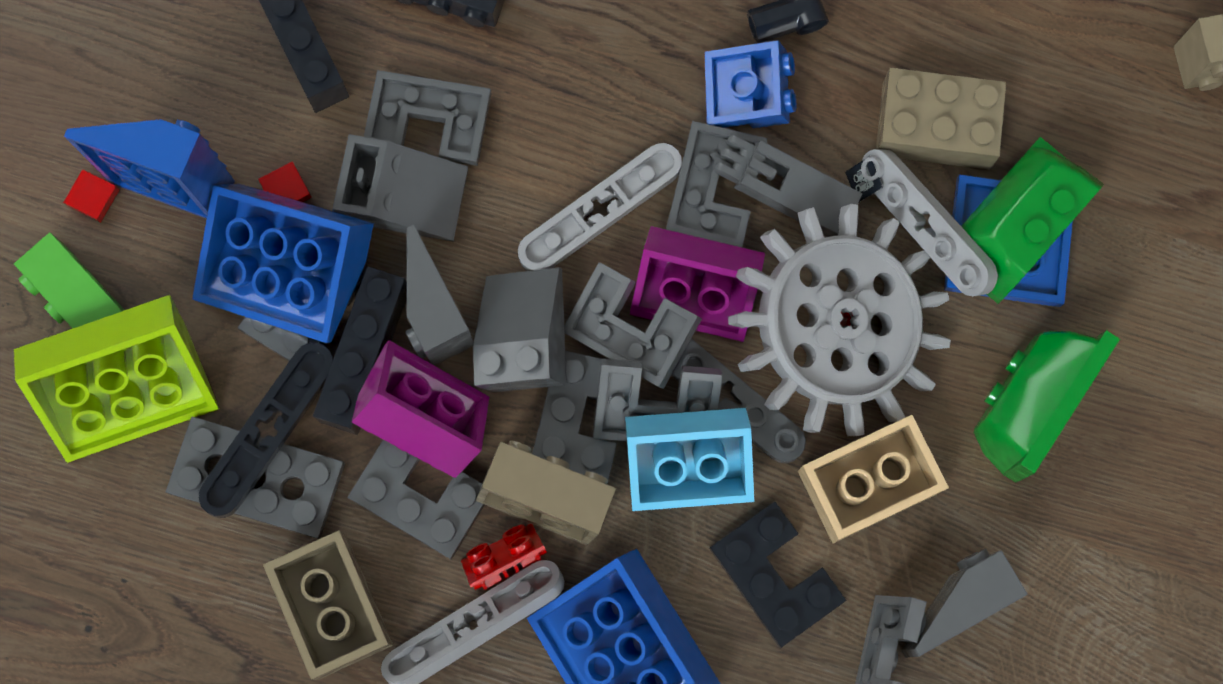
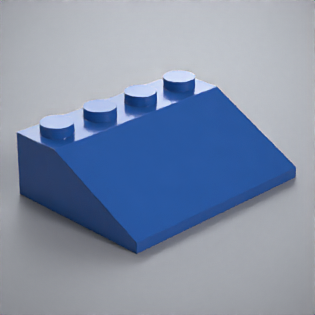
M159 119L70 128L66 130L64 135L111 184L206 219L213 185L234 184L235 182L226 169L227 165L218 159V153L209 147L210 142L201 136L200 129L183 120H177L175 124Z
M239 183L213 185L192 300L324 343H330L365 266L374 223Z
M638 549L617 557L527 618L566 684H721Z

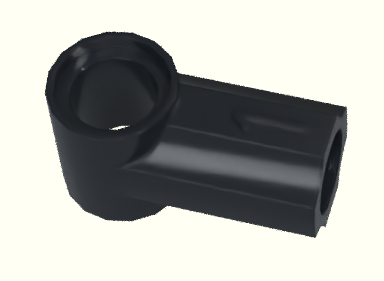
M778 0L747 11L749 28L753 39L757 43L766 42L793 32H797L799 35L810 34L823 28L829 22L821 0Z

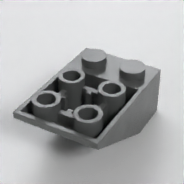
M349 134L332 209L334 212L374 223L373 228L407 233V228L414 225L420 236L454 242L469 168L468 166L389 141Z

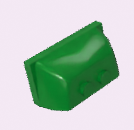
M1041 137L961 225L996 266L998 274L997 283L994 289L986 295L997 304L1029 272L1104 185L1084 168L1069 161Z
M1107 330L1096 338L1071 331L1041 332L1030 341L1024 352L1018 349L1005 367L1010 374L1003 385L996 382L987 394L984 402L989 404L973 432L983 454L1004 476L1016 483L1035 474L1120 338Z

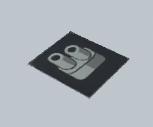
M863 161L845 172L851 188L862 193L859 202L883 188L879 177L873 181L863 177L861 172ZM869 161L866 165V172L871 177L875 175L876 168L874 163Z

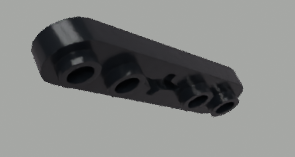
M308 343L301 346L295 352L206 478L199 490V502L209 515L216 518H226L233 515L239 509L325 384L333 362L331 352L324 345ZM277 413H282L274 424V428L278 432L275 437L267 435L259 443L260 446L255 448L254 446L261 436L258 425L261 422L268 424Z

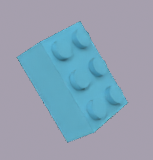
M746 408L625 417L632 511L754 502L752 434Z

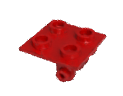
M532 523L527 526L523 524L516 525L504 532L502 539L491 545L487 543L477 545L467 552V557L462 559L461 563L471 588L474 587L477 590L483 587L486 590L502 581L499 573L502 572L505 578L509 577L506 569L513 566L516 573L520 572L518 563H521L523 569H525L529 565L542 560L540 556L547 553Z

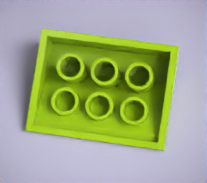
M170 295L14 349L15 381L67 463L190 420L191 417H198L219 409L187 327Z

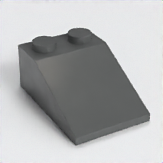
M412 225L407 228V318L412 328L405 332L417 355L422 359L428 357L431 364L435 366L472 347L474 342L415 226Z
M560 267L486 276L473 344L474 386L490 392H502L566 385L563 278Z
M985 548L956 563L960 570L948 577L926 611V624L923 632L919 635L918 643L907 642L901 650L905 658L920 657L1028 595L1002 550L989 554Z

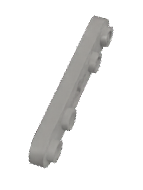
M658 143L651 146L523 238L518 247V258L522 267L527 271L555 267L669 185L679 176L682 160L679 151L666 143ZM613 197H617V200H613L608 205L607 216L603 217L602 214L597 213L589 217L587 222L584 221V218L593 211V201L597 200L602 204L606 201L608 202Z
M887 149L868 151L862 159V175L869 181L876 180L879 177L883 188L874 194L962 293L972 297L989 294L994 289L998 277L993 261L894 152ZM869 161H872L876 168V173L872 177L866 172V165ZM923 214H930L928 222L931 228H924L926 219Z
M548 560L538 561L529 565L392 650L382 662V676L389 684L421 683L553 601L564 589L565 580L563 574L554 562ZM476 619L478 627L471 630L469 623Z

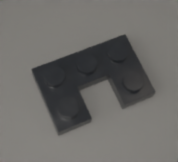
M773 502L709 549L778 647L782 648L847 600L823 567L789 590L766 557L797 536L798 532L777 503Z

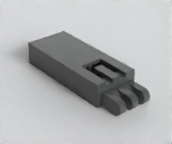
M729 135L726 144L739 152L737 154L729 149H723L720 158L733 166L731 168L718 162L714 168L715 173L736 183L735 189L798 222V212L814 207L823 235L827 237L838 236L841 207L849 204L858 205L862 193L762 140L752 145L737 136ZM758 173L765 175L769 181L773 180L776 174L785 178L781 181L780 190L758 180Z

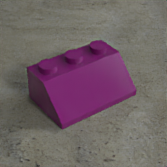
M650 226L643 249L629 315L653 320L663 299L666 298L702 318L696 331L744 342L748 327L739 328L729 325L728 317L744 311L752 312L758 289L743 283L736 278L738 269L745 267L755 268L762 272L765 253Z
M388 341L358 394L352 423L456 478L482 451L490 397L397 344Z

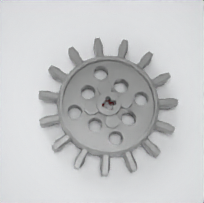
M849 204L840 209L838 236L825 238L814 207L798 212L806 244L793 250L784 237L775 229L765 232L760 237L765 246L780 262L770 276L755 268L745 267L738 269L736 278L746 285L761 290L763 293L759 313L744 311L729 316V325L739 328L759 327L764 350L747 356L738 364L741 372L760 370L768 363H771L777 374L782 378L781 383L770 393L764 404L769 410H779L789 401L795 391L809 398L810 403L804 419V431L810 433L820 432L828 404H837L843 406L844 425L847 436L865 435L862 402L875 399L887 421L897 422L905 418V415L891 391L893 387L904 379L909 385L921 392L933 390L936 384L927 374L917 369L913 362L920 346L929 350L950 348V339L939 334L923 332L922 313L923 308L938 307L949 301L948 292L933 291L919 296L910 275L923 267L931 257L923 250L908 255L901 263L887 250L896 235L900 223L896 219L892 218L883 221L877 228L873 240L869 241L857 237L858 205ZM803 266L808 268L812 274V282L809 287L805 286L800 280L799 274ZM839 271L845 273L848 278L849 284L846 291L841 290L837 284ZM876 276L880 277L884 282V292L881 296L876 293L873 287V281ZM800 306L806 308L809 313V322L805 327L797 320V310ZM873 315H876L882 323L879 335L875 334L871 329L870 323ZM798 345L805 350L807 356L806 362L802 367L794 360V350ZM834 350L839 351L843 357V365L839 371L831 363V355ZM871 354L875 355L879 361V370L875 375L868 368V359Z

